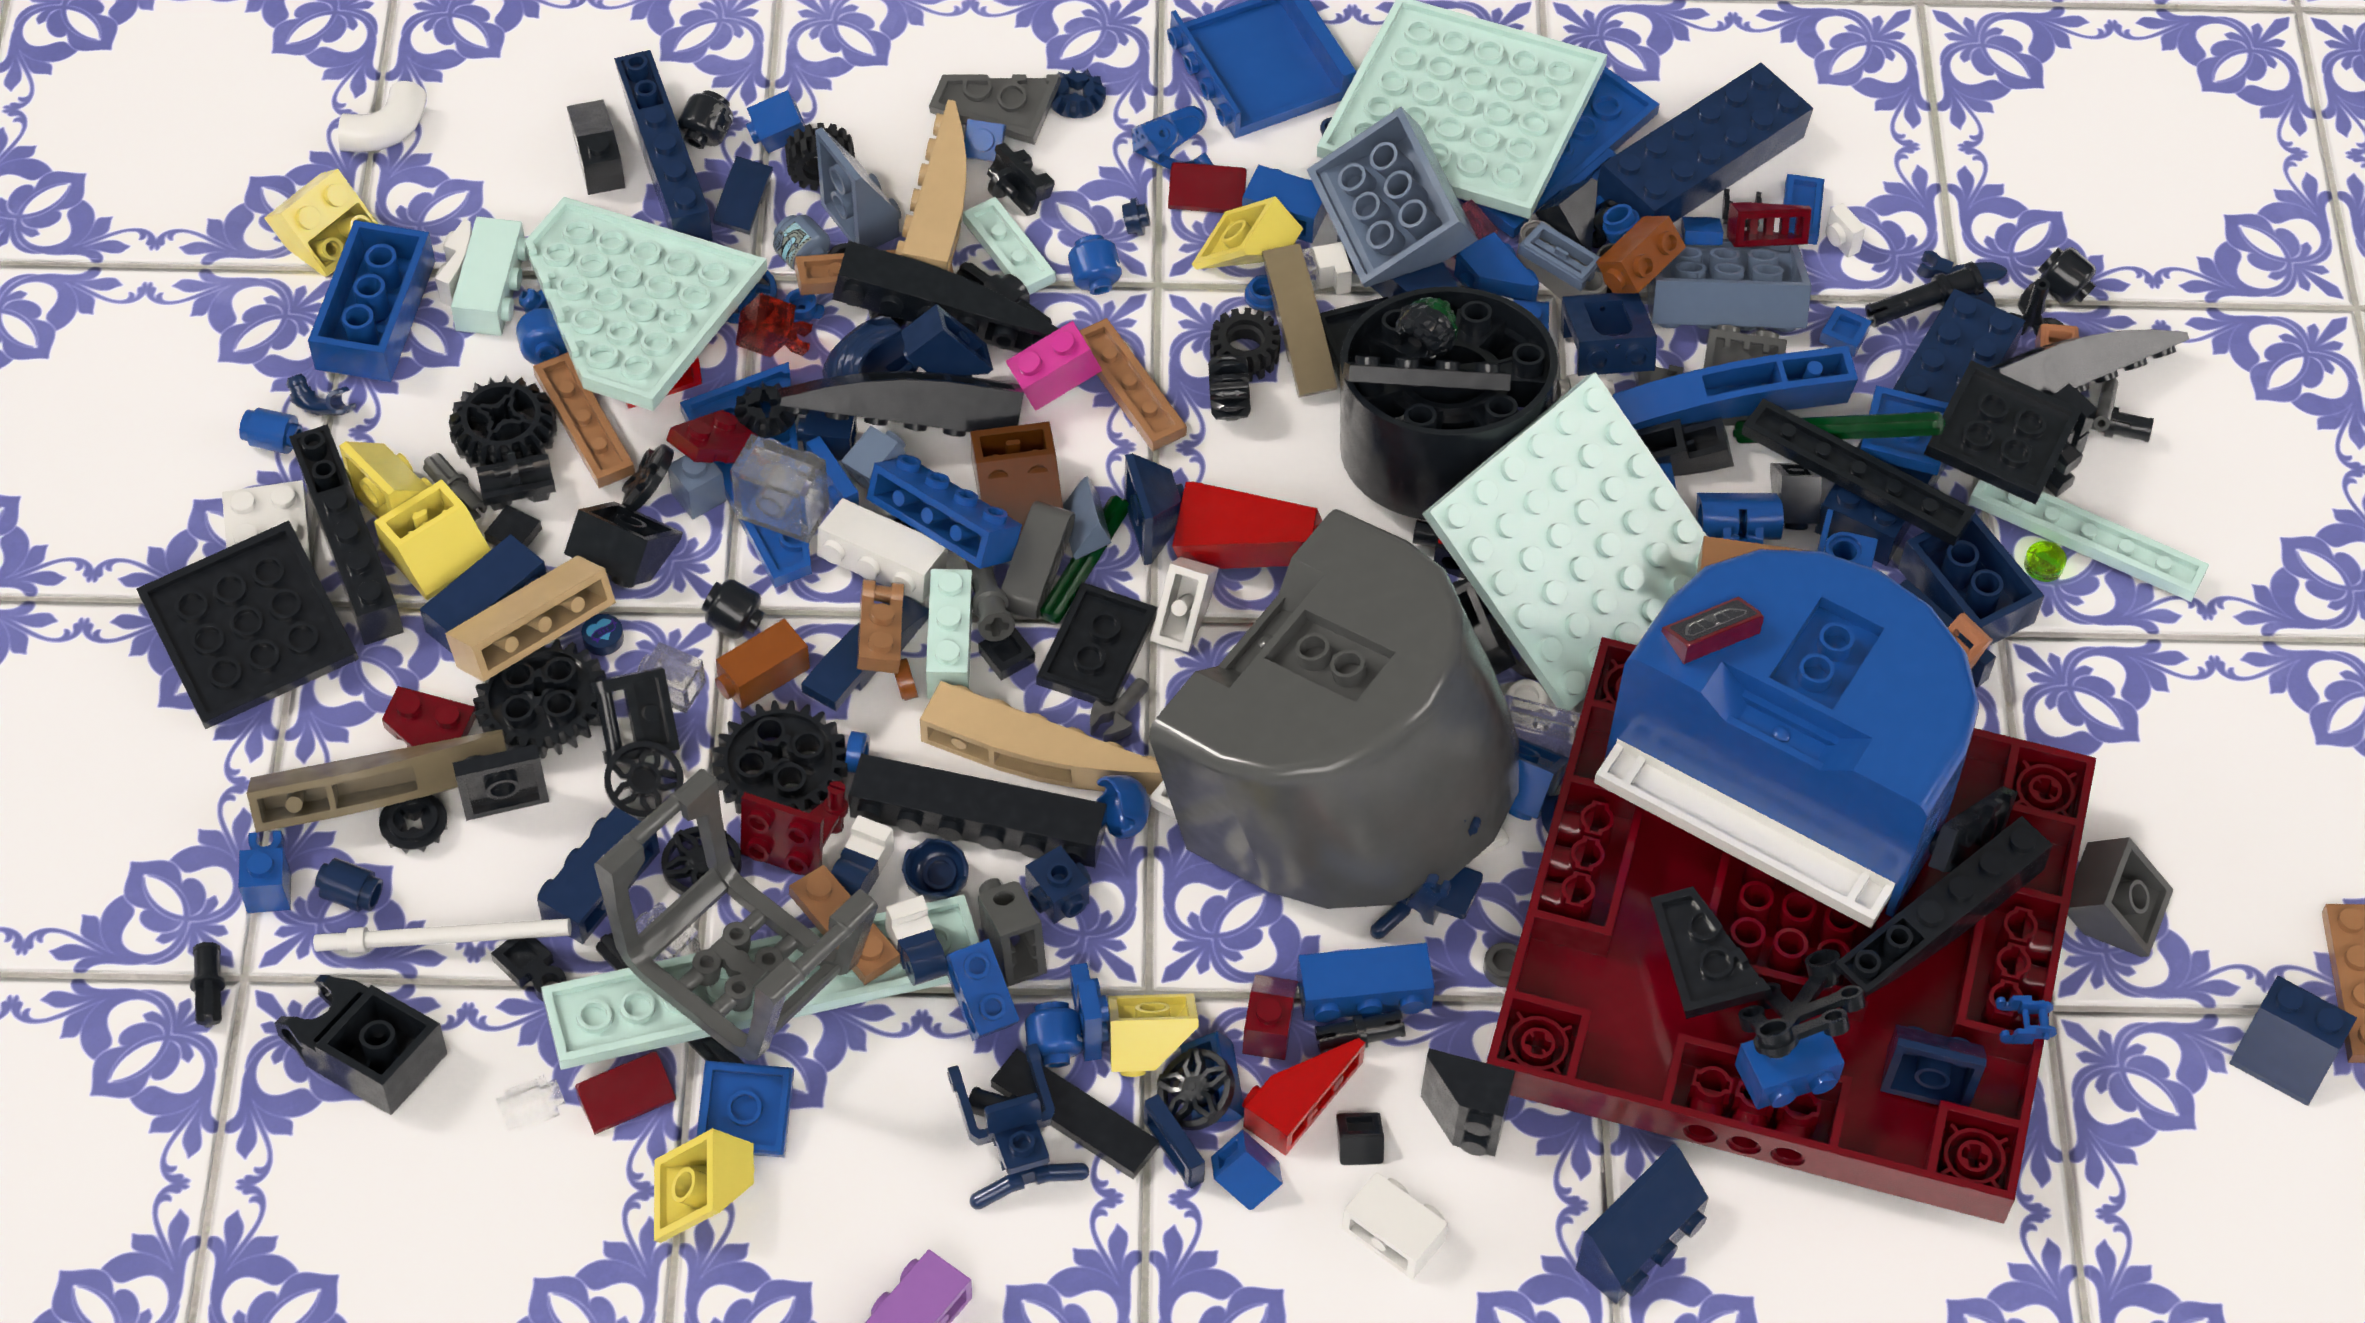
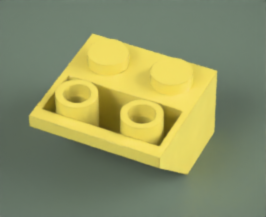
M339 169L320 173L264 217L284 246L324 277L329 276L335 271L354 220L378 224Z
M442 479L374 521L381 550L427 601L440 593L491 551L465 504Z

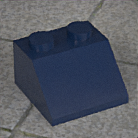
M2277 975L2229 1064L2309 1106L2357 1017Z
M1896 1024L1887 1048L1880 1091L1939 1105L1940 1100L1969 1107L1986 1067L1987 1057L1984 1046L1971 1043L1961 1037H1946L1926 1032L1919 1027H1905Z

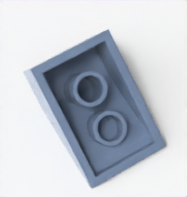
M822 127L815 130L821 205L849 241L873 248L899 237V219L902 216L896 201L885 196L877 177L873 173L868 174L859 161Z

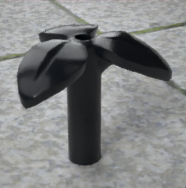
M2045 278L2037 279L2021 294L2017 306L2023 316L2010 312V314L2025 320L2021 335L2026 333L2029 326L2033 328L2034 334L2037 336L2042 324L2064 325L2055 318H2042L2041 314L2046 310L2045 301L2050 288V282Z

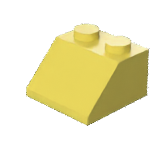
M345 441L339 445L344 467L355 497L377 519L432 485L427 478L423 477L420 479L413 472L411 464L403 454L398 453L395 455L384 443Z

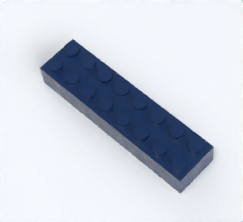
M1954 288L1893 389L1949 403L1971 360L1983 366L1991 367L2012 357L2017 348L2025 320ZM1862 440L1857 446V448L1859 449L1861 448ZM1941 462L1938 475H1933L1890 464L1933 488L1947 466ZM1834 484L1821 505L1820 523L1816 524L1814 532L1821 535L1827 509L1833 510L1827 538L1838 532H1850L1876 538L1878 542L1874 561L1887 566L1911 524Z

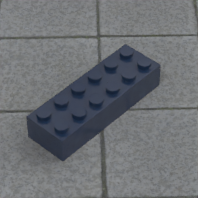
M1760 62L1602 163L1598 176L1597 197L1600 195L1604 200L1611 199L1619 204H1627L1638 212L1640 218L1643 216H1670L1674 223L1804 138L1814 108Z

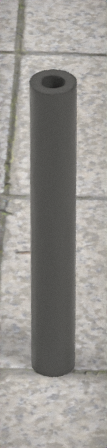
M2116 378L2102 383L2097 405L2098 410L2094 418V427L2098 431H2105L2110 426L2119 384Z

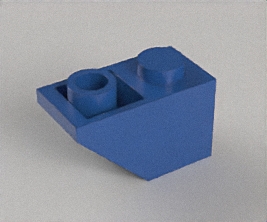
M1495 232L1477 240L1456 254L1454 276L1465 288L1483 290L1514 300L1537 301L1539 281L1536 274L1521 263L1511 245L1504 243Z

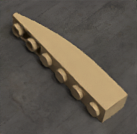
M947 100L944 114L937 113L933 135L937 137L936 139L929 138L925 160L929 161V164H921L918 186L922 187L921 190L915 188L913 190L910 211L914 213L913 215L906 214L902 237H905L906 240L898 241L895 252L897 255L922 261L949 272L960 237L966 191L964 135L956 102L953 100Z
M940 681L920 718L921 742L990 768L1031 780L1077 789L1105 792V787L1097 784L1098 779L1108 775H1130L1145 786L1148 794H1152L1163 781L1156 758L1153 756H1141L1125 750L1118 743L1098 740L1086 735V733L1078 728H1066L1048 721L1047 718L1040 714H1029L1015 709L1003 700H991L975 694L969 688L962 685H951Z

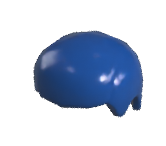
M1108 775L1098 779L1097 784L1105 787V792L1096 802L1107 804V827L1109 833L1118 839H1129L1136 836L1146 825L1151 810V803L1145 786L1130 775Z

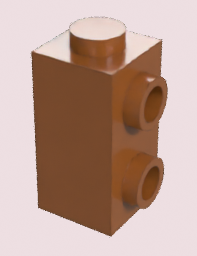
M1643 216L1596 261V264L1603 274L1605 284L1611 289L1612 293H1639L1686 246L1670 216Z
M784 618L717 658L718 677L715 678L716 686L724 698L727 700L732 698L741 709H744L810 669L808 645Z

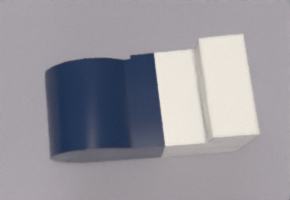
M860 815L857 816L851 827V836L842 850L840 858L831 870L834 877L851 896L859 889L869 894L894 851L893 828Z
M923 895L886 906L885 929L892 945L900 953V964L903 970L905 969L911 984L915 986L946 976L948 974L946 957L928 917V907Z

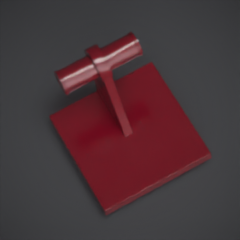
M840 781L830 782L827 787L828 797L809 813L744 792L741 797V855L804 876L822 866L823 847L831 833L838 834L844 829V817L847 815L849 807L848 801L845 799V784Z

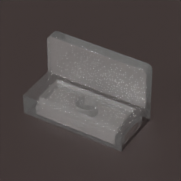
M1505 694L1517 736L1569 758L1581 713ZM1541 756L1537 765L1549 768L1555 764V762Z

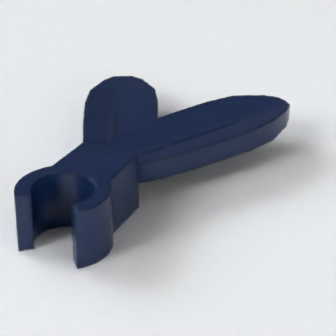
M1925 251L1921 260L1922 262L1932 264L1933 267L1922 263L1917 273L1924 278H1933L1935 274L1941 272L1946 275L1963 269L1964 264L1953 266L1954 262L1940 257L1936 252ZM1975 263L1981 273L1983 283L1996 282L2007 274L2006 268L1997 263ZM1985 287L1984 293L1980 295L1969 294L1996 307L1992 294Z

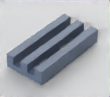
M1542 221L1519 244L1518 254L1579 291L1585 288L1587 281L1590 282L1594 278L1596 271L1600 272L1596 264L1600 256ZM1539 237L1554 245L1555 248L1540 240ZM1568 255H1570V256L1574 257L1575 259L1579 260L1580 262L1584 263L1585 265H1587V267H1585L1584 265H1582V264H1580L1579 262L1575 261L1574 259L1570 258Z

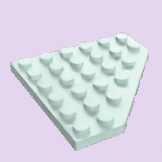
M563 197L525 240L528 258L583 389L651 411L656 409L767 272L766 258L567 197Z

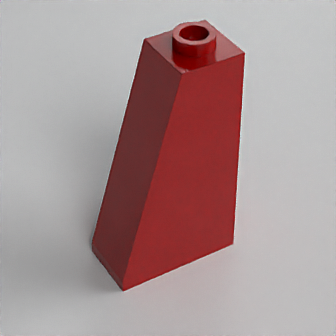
M1194 481L1186 482L1172 548L1177 558L1181 556L1218 567L1219 569L1289 566L1292 556L1323 520L1318 509L1314 507Z

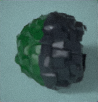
M1432 297L1421 298L1400 310V316L1395 323L1396 329L1394 334L1399 342L1406 333H1409V342L1415 347H1421L1413 358L1430 361L1433 358L1438 359L1440 356H1445L1455 345L1458 331L1455 323L1456 317L1446 300L1443 301L1440 298Z

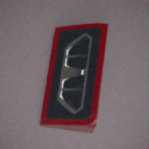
M1738 596L1662 627V633L1682 663L1686 664L1759 634L1764 616L1758 609Z

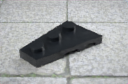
M2002 786L1943 824L1941 830L1936 832L1930 843L1929 853L1932 857L1928 866L1942 872H1951L2006 828L2018 791Z
M1694 887L1651 897L1653 911L1686 1019L1772 997L1769 985L1755 972L1749 964L1746 955L1740 947H1736L1723 930V925Z

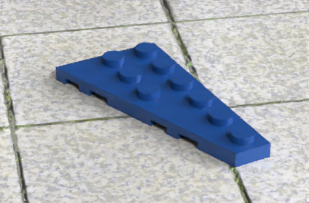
M789 362L680 402V409L684 419L687 422L719 410H724L735 416L734 409L737 396H742L747 386L751 388L759 387L762 381L767 386H774L778 382L782 388L791 386ZM763 401L761 408L763 413H765V417L768 418L771 407L769 402ZM796 423L780 435L760 437L778 450L773 464L763 465L756 456H743L741 464L714 462L723 473L726 497L774 588L812 574Z

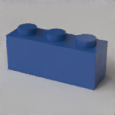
M1427 943L1298 955L1297 981L1304 1021L1316 1020L1317 1022L1328 1023L1341 1017H1352L1357 1014H1362L1364 1018L1394 1012L1398 1009L1404 1014H1416L1424 1009H1432L1435 986Z

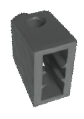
M992 878L982 883L979 887L978 895L981 927L985 939H989L1007 987L1046 974L1042 923L1020 883L1012 881L1003 884L1002 880L998 878ZM1018 935L1020 938L1019 942L1013 946L1010 937Z

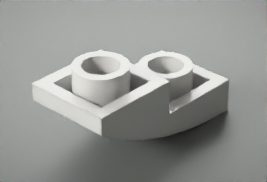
M463 219L455 231H451L446 236L443 250L447 263L440 266L435 278L440 302L450 307L472 234L471 222Z

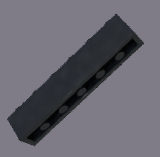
M862 753L848 794L851 818H857L860 815L880 824L898 827L908 833L924 832L939 835L948 841L963 840L973 842L991 850L1007 849L1021 852L1030 858H1039L1061 845L1075 864L1080 862L1084 866L1094 868L1096 867L1107 827L1106 803Z

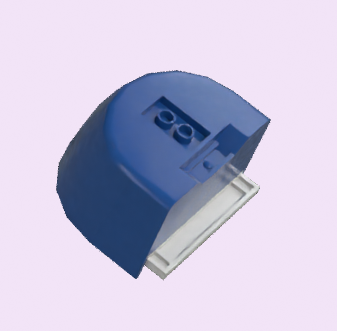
M1759 549L1705 566L1667 600L1625 662L1605 760L1595 775L1594 783L1863 925L1872 928L1888 900L1889 903L1885 914L1892 918L1894 917L1930 857L1929 847L1934 835L1946 823L1979 712V702L1968 655L1929 604L1879 570L1822 551ZM1738 596L1758 609L1764 616L1759 634L1686 664L1682 663L1662 633V627Z

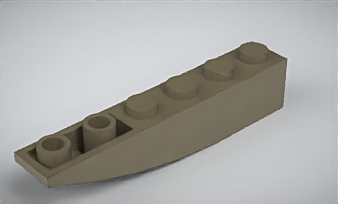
M503 729L251 777L246 794L255 831L258 833L341 817L457 788L453 763L463 761L473 755L485 756L506 751L507 747Z

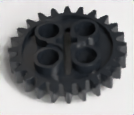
M556 639L550 648L543 646L486 680L485 683L476 684L475 688L479 697L473 699L476 708L475 716L483 733L503 729L507 749L514 746L537 744L541 759L546 757L549 748H554L555 752L561 755L563 752L562 744L568 743L572 747L577 748L576 737L578 735L590 738L592 735L589 725L601 726L596 696L591 695L588 682L607 677L605 671L601 669L599 660L597 658L591 659L589 650L585 649L578 653L576 644L573 642L565 649H562L560 640Z
M773 700L770 711H765L760 704H756V715L754 716L741 711V724L729 721L727 723L729 734L719 733V747L713 748L715 762L712 763L713 775L718 779L719 791H723L724 802L726 804L734 802L737 814L741 813V797L744 792L804 812L809 808L813 810L821 804V800L824 801L828 797L827 787L830 782L840 781L843 783V778L848 777L847 763H845L847 750L845 748V737L843 734L837 733V723L835 721L826 724L825 712L821 711L812 717L809 704H806L800 712L795 711L793 700L789 701L786 709H780L777 701ZM770 737L777 738V739H775V740H773V741H766V740H765L766 738H770ZM806 751H814V752H815V753L810 754V755L802 754V753H804V752H806ZM750 770H759V772L754 774L746 773ZM787 784H797V786L792 788L783 787Z

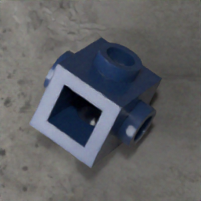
M1061 845L1025 866V885L1030 902L1037 912H1045L1054 924L1065 917L1072 918L1077 916L1089 904L1091 877L1084 865L1080 862L1075 864Z

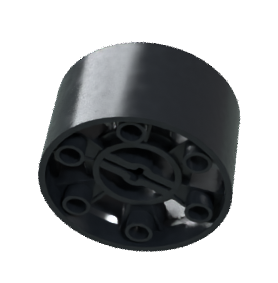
M1443 286L1416 289L1388 298L1365 312L1348 331L1343 341L1340 356V452L1344 468L1353 483L1366 496L1379 505L1408 517L1426 520L1422 515L1423 512L1556 402L1558 356L1554 341L1546 327L1527 309L1507 298L1487 291L1465 287ZM1432 297L1440 298L1443 301L1446 300L1450 304V308L1454 311L1456 317L1457 339L1453 348L1445 356H1440L1438 359L1433 358L1430 361L1421 359L1420 366L1435 367L1436 360L1459 361L1460 368L1475 369L1476 362L1500 364V371L1511 374L1510 391L1349 382L1343 378L1344 362H1355V355L1380 357L1379 364L1394 365L1395 359L1398 357L1413 358L1421 347H1415L1409 342V333H1406L1398 342L1397 336L1394 334L1396 329L1395 323L1400 316V310L1404 306L1410 305L1421 298Z

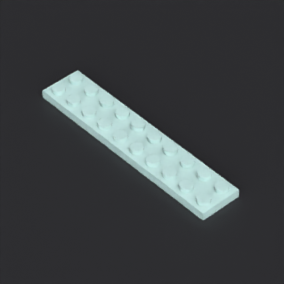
M965 895L926 903L928 917L945 956L979 943ZM886 912L877 913L873 923L890 941L885 929ZM816 927L808 928L820 938L823 936ZM776 935L751 941L748 952L750 960L754 962L758 950L764 947H774L782 937ZM796 949L788 959L794 963L803 953ZM696 953L655 963L679 980L692 968L693 957ZM899 963L864 985L851 969L847 974L837 975L793 1018L950 983L946 975L913 986L905 969L903 970ZM818 965L803 981L786 995L784 1002L821 967ZM722 967L717 983L711 986L699 985L692 992L711 1006L725 993V983L730 977ZM630 968L541 987L561 1070L711 1037L649 988ZM755 992L753 993L752 1004L747 1010L741 1012L731 1010L725 1016L728 1021L740 1030L750 1028Z

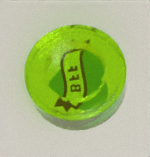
M2039 541L2028 548L2024 559V568L2032 578L2042 582H2051L2062 575L2067 557L2064 550L2057 544L2049 541Z

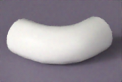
M398 81L390 87L387 102L379 111L371 114L343 113L340 116L338 125L340 150L343 152L381 151L400 143L416 129L423 115L427 97L425 90L414 82Z

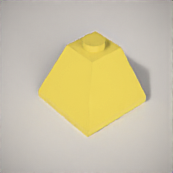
M1276 196L1225 211L1196 256L1192 266L1198 270L1264 262L1262 251L1296 244L1295 241L1303 228Z
M1194 993L1108 996L1111 1072H1120L1122 1076L1138 1077L1145 1075L1146 1071H1156L1199 1027Z
M712 1128L654 1160V1241L662 1243L720 1213L754 1184L755 1170L754 1143Z

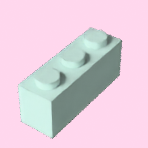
M476 216L451 304L456 331L502 336L505 322L512 320L514 312L512 296L514 290L519 291L521 288L522 269L520 267L522 260H528L525 244L527 238L524 236L522 221Z
M931 569L926 658L927 699H931L940 681L969 688L972 630L971 602L973 599L972 570Z

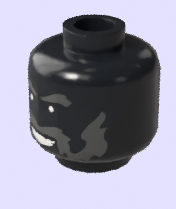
M709 90L690 96L678 118L679 129L685 134L684 140L689 145L698 149H704L705 145L715 147L721 144L733 122V112L729 108V101L720 94Z

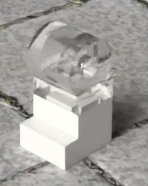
M1342 242L1302 249L1313 290L1334 287L1336 295L1351 292L1352 269Z

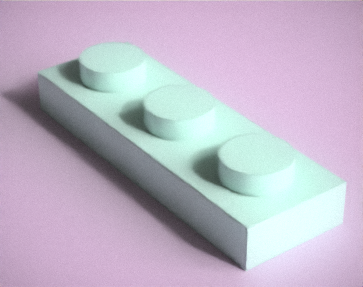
M996 197L963 212L964 224L1004 275L1012 274L1020 279L1026 286L1029 295L1056 282V272Z

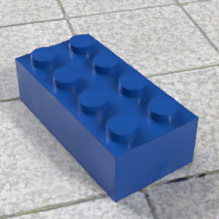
M354 220L308 338L315 370L387 382L392 381L436 262L429 232Z

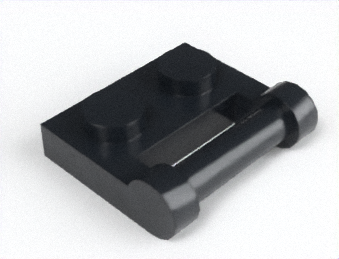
M663 667L588 682L591 695L596 696L606 750L602 751L605 764L622 747L612 696L613 691L624 690L634 742L652 741L665 746L670 751L680 749L665 669ZM645 749L631 751L622 757L638 759ZM651 751L648 756L654 755V751Z

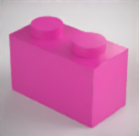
M1073 321L1005 361L1035 411L1102 371L1091 349Z

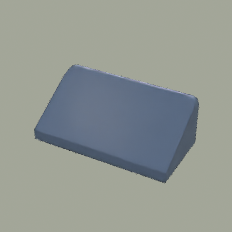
M1084 477L1063 504V509L1075 513V522L1069 539L1072 555L1075 560L1112 543L1099 494L1089 477Z

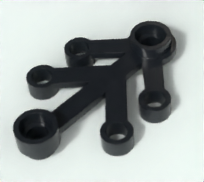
M1822 949L1806 957L1805 964L1809 979L1792 1002L1782 993L1780 984L1768 982L1772 997L1757 1000L1758 1005L1747 1006L1739 1011L1738 1017L1741 1029L1744 1032L1756 1033L1753 1043L1755 1050L1759 1054L1766 1055L1769 1058H1782L1790 1054L1792 1049L1798 1045L1799 1040L1822 1031L1827 1036H1839L1849 1031L1850 1024L1847 1013L1859 1011L1866 1005L1862 987L1857 985L1845 986L1836 993L1816 1000L1824 988L1834 986L1841 980L1840 976L1842 974L1834 967L1835 963L1841 959L1838 951ZM1764 1009H1773L1781 1019L1768 1020ZM1822 1014L1821 1017H1818V1018H1815V1019H1812V1020H1809V1021H1807V1022H1804V1023L1799 1024L1800 1022H1802V1021H1804V1020H1807V1019H1810V1018H1812V1017H1815V1016H1817V1015Z

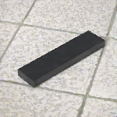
M1016 1048L991 1079V1087L1007 1097H1010L1012 1094L1019 1097L1032 1093L1038 1094L1026 1054ZM1043 1066L1042 1069L1055 1107L1054 1117L1050 1126L1134 1180L1159 1148V1140Z

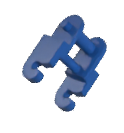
M2013 995L2009 1002L2005 1001V997H1998L1995 1000L1997 1009L2017 1011L2018 1014L2023 1015L2024 1029L2017 1028L2013 1035H2010L2009 1030L2001 1031V1042L2005 1044H2032L2034 1039L2049 1040L2057 1034V1029L2049 1025L2048 1013L2054 1009L2051 1002L2045 1000L2032 1001V995ZM2029 1014H2039L2040 1025H2030Z

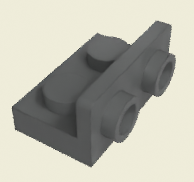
M1718 325L1717 329H1709L1703 368L1757 357L1786 353L1787 340L1779 339V334L1771 331L1760 330L1756 331L1755 335L1740 333V328L1736 326Z

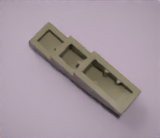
M1300 243L1262 251L1278 326L1281 328L1288 362L1291 364L1298 398L1336 390L1338 387L1330 352Z

